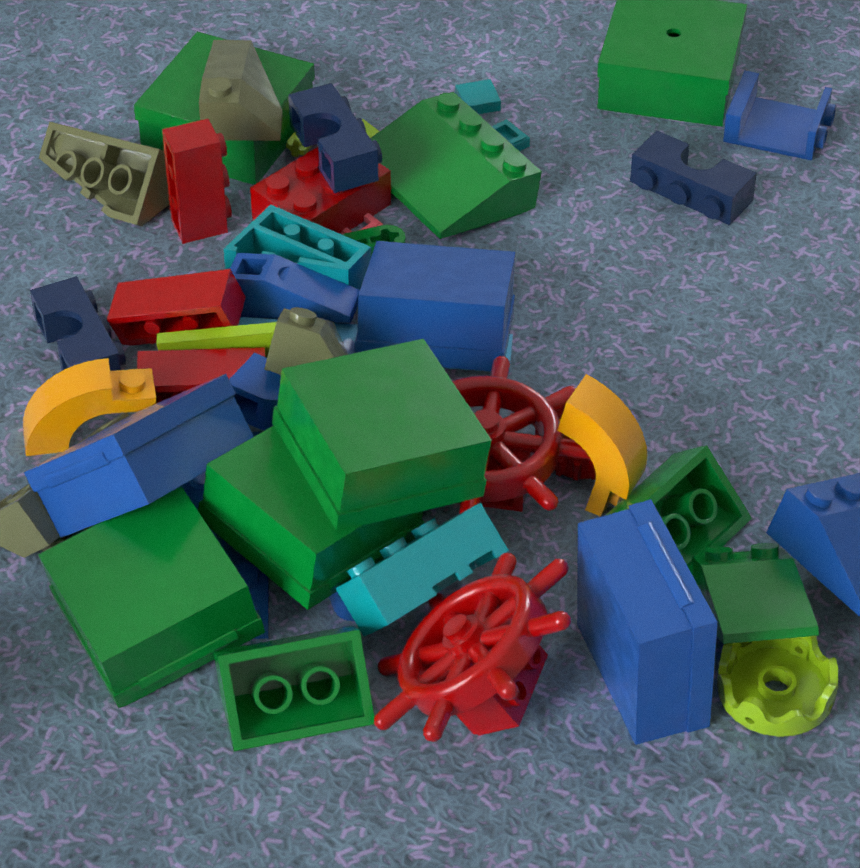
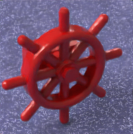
M498 356L494 359L490 376H471L452 381L469 407L483 406L482 410H478L474 414L492 440L484 475L487 479L484 496L458 502L457 504H461L459 514L480 502L483 507L523 512L527 493L543 509L552 511L557 508L559 503L558 497L544 482L555 470L559 457L591 460L578 443L572 439L561 438V433L557 431L560 422L556 411L565 407L566 402L576 389L574 386L564 387L544 398L533 388L507 378L510 361L505 356ZM501 408L515 412L505 418L499 415ZM532 424L539 435L517 433V431Z
M503 553L500 555L491 576L473 581L456 590L448 597L437 593L436 596L429 599L428 604L432 610L413 631L402 653L384 657L378 662L377 668L382 675L389 676L398 673V681L402 692L374 716V725L380 730H387L416 705L421 712L429 715L423 728V736L430 742H436L442 737L450 716L456 715L473 734L479 736L519 727L548 657V654L539 645L543 636L566 630L571 624V617L565 611L547 614L546 606L540 598L568 573V563L564 559H555L526 583L523 579L512 575L517 564L516 557L512 553Z

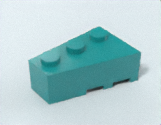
M271 204L224 248L225 269H230L237 253L275 254L359 290L361 289L371 259L370 246Z
M481 502L441 524H438L435 517L411 531L415 537L413 541L407 544L404 537H401L381 549L380 553L384 559L374 563L372 557H369L347 570L351 579L335 589L364 637L391 624L436 596L438 592L455 581L464 579L472 574V570L509 551Z

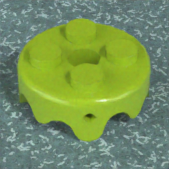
M817 636L724 644L717 677L719 699L726 712L736 722L749 730L776 737L795 736L806 733L819 726L829 716L834 706L838 690L837 660L835 657L827 658L823 655L818 646ZM780 681L787 685L788 689L774 691L769 689L765 683Z

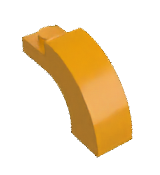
M106 358L83 362L52 376L33 394L24 412L23 433L26 456L57 453L67 450L75 430L84 422L94 417L111 413L138 412L156 404L152 368L110 371L109 359Z
M586 374L566 402L557 431L578 443L592 460L596 472V480L585 511L602 516L609 503L616 506L622 498L627 500L645 472L647 446L636 418L624 402L605 385Z

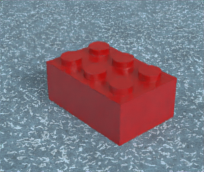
M316 147L250 187L252 221L271 204L341 234L342 230L346 227L351 230L364 222V215L367 213L374 216L391 205V170L382 164H378L379 181L334 193L319 170V150Z

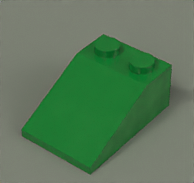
M778 544L751 545V551L733 552V548L711 547L705 550V555L692 556L693 577L718 622L717 637L723 644L819 636L818 624L795 561L783 548H779Z

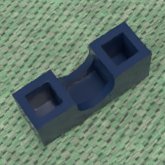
M332 83L288 94L290 126L304 148L318 144L319 170L334 193L379 181L378 164L382 163L380 146L376 140L372 141L362 119L354 116L348 99L345 96H340Z
M656 130L632 154L630 182L636 184L641 189L650 190L664 196L675 204L684 205L696 210L710 219H716L731 225L754 199L756 172L726 159H722L716 166L710 169L700 170L687 166L690 144Z
M77 276L30 290L34 318L47 343L57 341L62 371L83 362L106 358L109 359L110 371L121 370V366L126 364L125 354L120 342H113L111 339V329L106 316H98L97 303L92 291H85Z

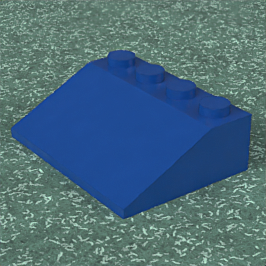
M860 473L786 489L766 533L860 617Z

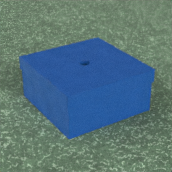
M376 241L358 294V325L354 353L424 339L443 368L491 371L494 359L498 356L506 357L515 302V295H513L515 252Z
M227 374L138 411L25 471L24 474L33 492L39 494L60 538L154 502L206 472L207 463L253 438L254 436L233 396L236 393Z
M652 500L629 505L627 510L578 523L577 626L635 745L685 731L689 733L710 727L718 622Z

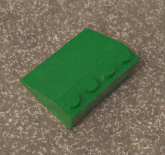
M454 92L442 93L439 96L421 100L370 138L372 141L376 140L382 152V163L380 164L391 170V193L439 239L517 216L536 207L542 171Z

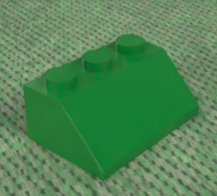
M707 445L671 455L630 493L627 500L623 499L606 514L609 515L627 510L629 505L651 499L692 575V556L705 555L707 548L723 547L752 519Z
M352 625L213 651L220 694L234 751L374 724V710L360 629Z

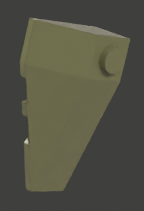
M213 40L201 82L199 97L200 120L209 119L215 132H221L225 140L280 141L282 109L252 41Z
M49 121L39 159L64 180H74L82 187L80 193L89 200L95 198L104 206L101 211L108 217L142 227L170 204L163 150Z
M294 307L290 310L284 308L276 322L264 370L281 374L282 368L348 355V352L334 322L318 318L314 312L308 309Z
M123 413L104 423L80 442L129 416L128 413ZM30 484L24 486L13 495L9 494L0 501L1 547L25 558L39 550L44 552L67 540L65 536L60 538L39 494L33 492Z

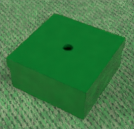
M617 0L598 61L597 78H599L597 109L723 127L740 54L747 4L720 0Z
M197 31L134 104L135 120L139 124L141 145L164 151L162 129L200 121L199 97L201 82L213 40L227 39ZM256 47L255 50L282 109L280 141L225 140L227 156L222 157V164L225 165L229 178L252 185L260 182L285 150L287 140L294 133L290 126L288 94L313 88V81L315 79L314 63Z
M424 339L282 368L278 403L274 407L272 424L283 439L336 531L484 496L487 481L484 475L492 440Z
M275 426L268 428L206 464L203 500L199 501L198 512L211 530L307 610L336 593L337 590L335 588L350 580L351 577L347 570L369 557H372L374 563L384 559L380 553L381 549L401 537H404L407 544L413 541L415 537L411 531L425 522L422 520L423 511L336 531Z
M182 486L148 505L100 522L38 554L51 584L49 588L53 598L118 708L131 704L214 660L213 651L238 647L265 633L262 619L255 610L248 585Z

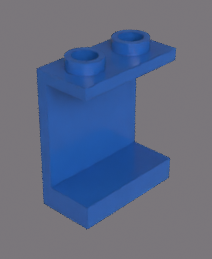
M744 70L726 113L723 142L812 161L816 148H824L828 133L827 126L831 127L834 121L836 104L830 103L833 88L825 87L817 110L756 97L759 73Z

